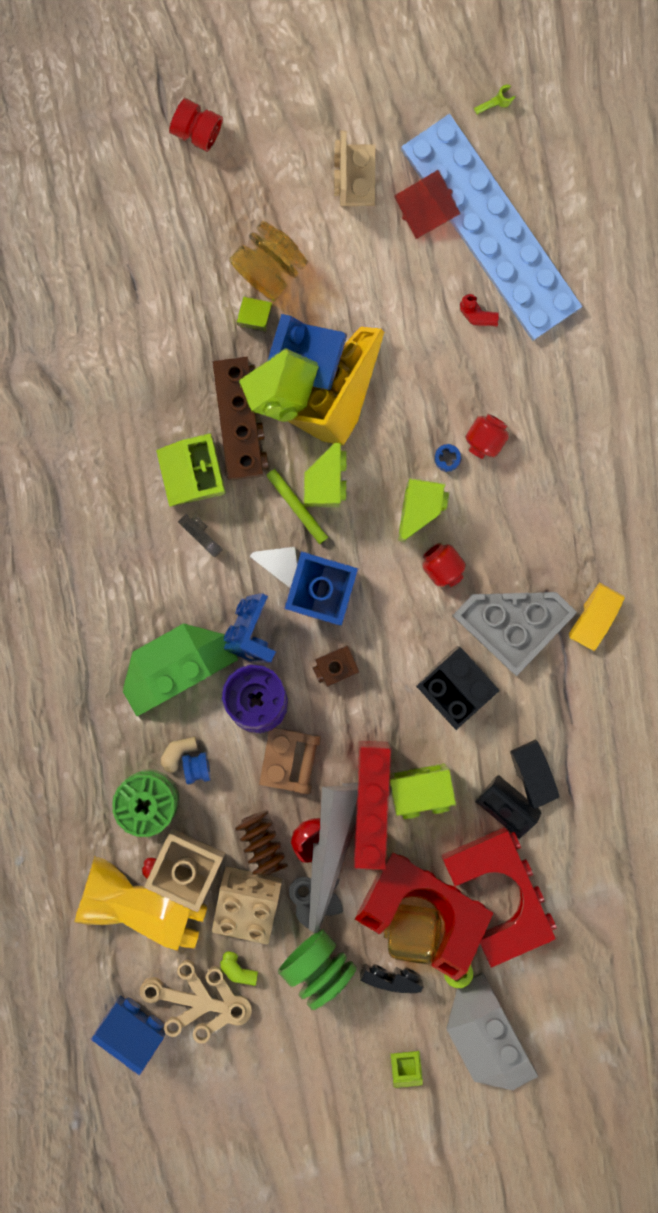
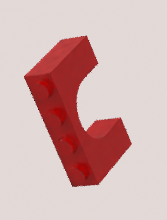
M359 741L357 821L354 834L353 856L356 869L385 870L391 753L388 742Z
M505 827L441 855L455 887L478 876L492 872L505 874L518 884L520 902L515 914L506 922L486 930L480 943L491 968L556 940L553 930L557 929L550 912L545 914L542 909L541 903L545 902L540 888L538 885L533 887L529 877L533 875L529 863L526 859L521 860L517 850L521 848L517 836L514 832L509 834Z
M392 852L385 861V870L378 871L354 919L380 935L390 925L403 899L417 897L430 902L441 914L445 929L443 940L431 966L457 981L467 973L494 913L486 909L483 903L471 900L461 894L460 890L455 886L447 885L438 880L432 872L415 866L407 857Z

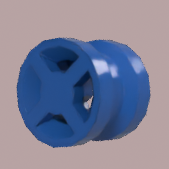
M206 752L200 753L197 757H191L190 755L182 756L187 785L193 784L196 780L211 781L210 765Z

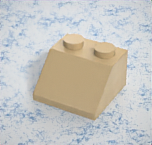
M172 828L144 888L198 912L225 853Z

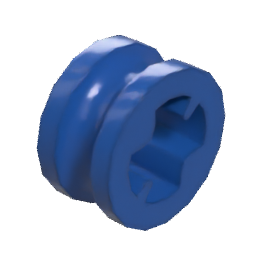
M444 444L436 450L435 463L440 470L451 472L459 466L461 453L456 446ZM448 450L450 455L455 454L456 460L452 459V465L447 466L445 461L440 462L439 456L443 457V451Z

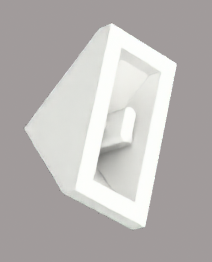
M295 547L256 551L250 555L253 560L289 588L291 587L297 566Z

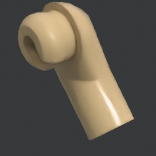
M196 736L173 741L168 745L161 756V766L164 767L166 772L173 773L178 770L179 760L183 754L199 750Z

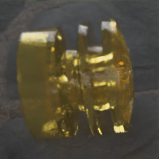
M261 221L257 225V230L262 236L255 232H251L249 235L256 249L253 250L241 244L231 255L229 262L256 290L271 301H276L288 287L281 276L282 272L292 278H296L298 271L294 266L304 269L308 261L289 236L271 224Z

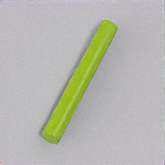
M273 469L266 475L318 544L323 543L329 537L277 470Z

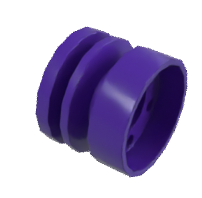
M261 665L244 666L233 672L223 686L222 701L225 711L237 726L250 733H264L273 730L283 721L288 710V697L282 681L274 671ZM253 697L257 699L261 697L263 705L261 707L258 705L253 707L251 699Z

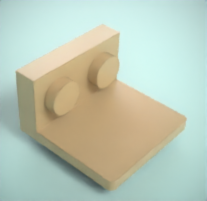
M341 130V139L335 140L334 167H340V170H334V196H340V206H375V144H347V130Z
M226 866L219 891L212 932L268 944L283 879L268 875H252L250 871Z

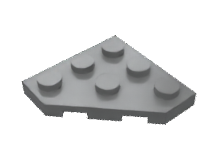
M556 592L472 594L452 616L517 676L577 612Z

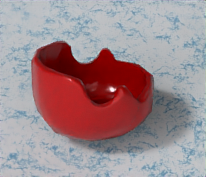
M320 818L306 820L300 823L293 831L291 846L302 863L312 862L313 843L319 842Z

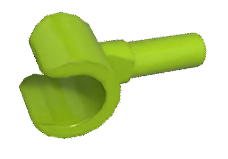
M503 85L495 97L475 107L476 115L493 106L498 105L503 108L510 106L516 96L507 99L502 94L506 93L511 88V85Z

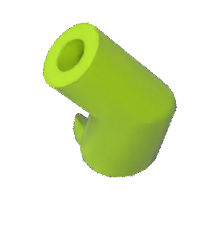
M231 951L225 952L222 956L223 960L220 961V968L229 980L235 983L256 986L258 971L242 969L237 963L238 955Z

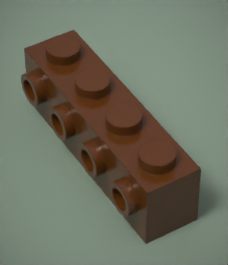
M248 357L212 361L227 478L229 481L264 477L263 469L269 468L266 451L261 452L259 440H265L263 422L257 423L256 412L251 411L239 380L256 369L255 364L249 365Z

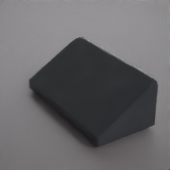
M499 775L491 781L475 801L511 833L514 832L518 839L522 838L538 823L542 813L539 808L533 809L529 805L528 799Z

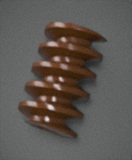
M268 810L242 819L241 823L235 828L236 831H245L246 833L239 839L240 842L250 843L243 850L244 853L254 854L247 861L248 864H258L252 875L265 876L289 866L287 863H280L285 858V854L283 852H275L281 846L279 841H271L276 837V831H267L273 824L272 820L262 819L269 813Z

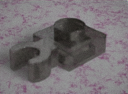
M185 514L178 521L213 557L216 558L223 551L204 531L208 526L196 514L192 518Z

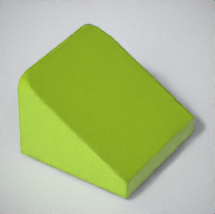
M243 296L237 325L267 331L272 302Z
M419 1051L390 1053L394 1088L423 1085Z

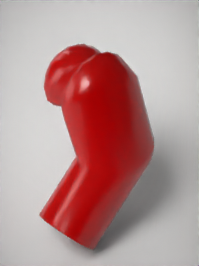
M467 294L462 298L460 310L470 324L476 326H498L499 312L483 311L476 302L477 297L472 294Z

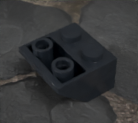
M456 646L416 685L455 730L461 727L500 691L460 646Z

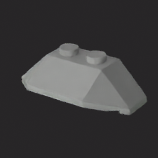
M482 972L473 977L471 983L466 987L457 988L446 1029L474 1082L514 1090L537 1078L538 1075L484 973Z

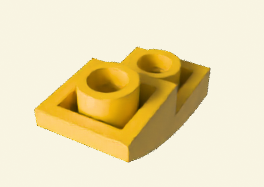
M599 582L583 605L584 612L570 630L569 637L595 651L617 616L625 599L624 595Z

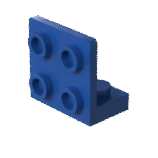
M281 314L268 360L284 349H288L316 361L319 367L313 387L331 390L347 334L341 331L307 325L290 315Z
M264 593L241 599L235 611L238 617L234 626L230 625L224 636V641L226 642L224 650L253 664L271 663L276 651L267 648L268 642L257 637L250 639L268 597Z

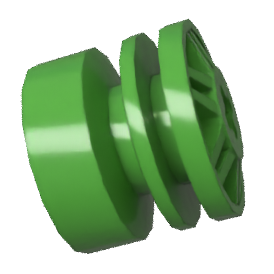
M141 770L132 774L117 788L112 799V812L117 824L125 832L136 837H150L160 833L175 817L179 807V792L175 783L167 774L157 770ZM141 799L151 802V805L148 807L149 811L146 808L140 809L138 807Z
M324 929L307 938L287 957L278 969V974L290 987H294L303 981L305 982L299 992V997L301 999L309 997L307 1006L311 1010H316L335 998L345 988L357 970V966L352 961L344 963L347 959V955L344 952L332 958L330 957L336 947V943Z

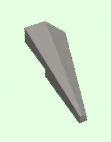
M342 783V786L322 787L319 842L313 843L309 930L313 933H318L321 929L356 827L358 783Z

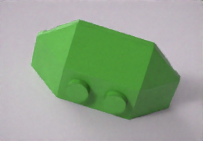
M183 623L133 651L123 693L135 715L138 717L239 660L236 655L224 650L226 644L224 641L225 634Z

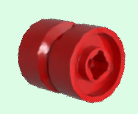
M184 98L179 103L172 117L169 133L183 141L191 137V143L195 147L208 152L219 135L223 116L207 109L202 112L201 105Z

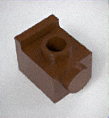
M348 645L315 659L317 665L312 667L319 683L325 681L327 687L360 673ZM338 662L341 666L339 672H331L329 670L330 663Z

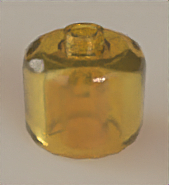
M400 904L390 925L384 930V938L388 939V952L391 958L420 964H432L439 948L441 914L434 908Z

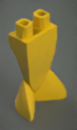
M94 856L74 922L89 925L124 923L163 947L178 951L179 946L195 948L199 931L185 926L188 918L203 922L207 905L202 903L199 911L196 912L144 888V886H132L127 877L112 863Z

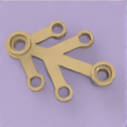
M190 960L180 962L177 974L181 979L188 982L195 994L165 988L163 982L156 977H149L144 980L140 987V996L145 1002L155 1003L159 1000L191 1006L190 1009L179 1016L167 1019L164 1031L170 1037L178 1036L184 1026L208 1011L221 1014L206 1024L200 1023L195 1026L193 1038L197 1043H206L212 1033L228 1023L235 1026L243 1025L251 1017L252 1007L249 1000L243 996L234 995L224 979V972L218 966L208 969L206 981L209 985L216 986L223 1000L211 997L195 971V964ZM188 965L191 967L192 972L184 974L181 971V967ZM211 972H218L220 979L217 981L212 980L209 976ZM153 987L157 994L149 996L146 993V989ZM234 1007H240L242 1014L236 1016L231 1010ZM174 1022L178 1025L179 1029L171 1031L168 1024ZM197 1030H206L207 1036L204 1038L199 1037Z

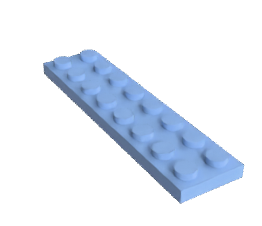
M450 113L401 146V151L532 341L581 309V303Z

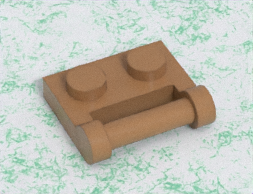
M276 727L269 731L259 785L302 794H311V774L316 747L320 745L321 736ZM297 741L305 743L298 782L290 780Z

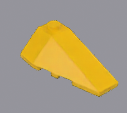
M360 326L344 345L331 390L312 387L307 407L298 412V415L288 422L323 442L341 443L344 446L358 422L385 332L380 328Z

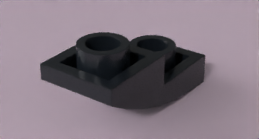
M536 739L510 751L516 774L523 782L529 805L533 809L560 798L548 762Z
M365 964L360 972V981L379 989L398 993H421L424 988L422 980L419 979L420 975L407 967L404 970L396 967L391 977L388 976L389 972L385 968L377 964H373L372 967Z

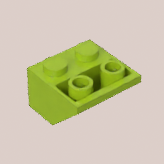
M211 433L180 440L156 450L169 507L227 494L214 438Z
M334 443L304 473L305 507H340V501H346V480H340L341 471H346L347 451H341V443Z

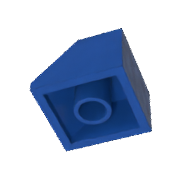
M301 551L284 609L342 626L358 568Z
M120 995L98 1025L91 1040L136 1074L140 1075L165 1037L164 1023L156 1016H148L142 1012L140 1005L129 997L125 999Z

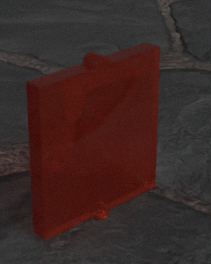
M440 170L431 173L394 195L403 213L402 219L407 221L415 239H419L461 214L452 196L453 190L448 188Z

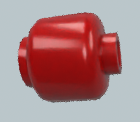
M489 413L486 417L478 416L465 436L467 443L471 445L469 451L480 459H484L485 456L496 457L509 439V433L506 430L508 425Z
M435 544L423 555L422 568L436 586L443 587L449 585L453 587L463 579L462 573L465 570L466 563L452 545Z

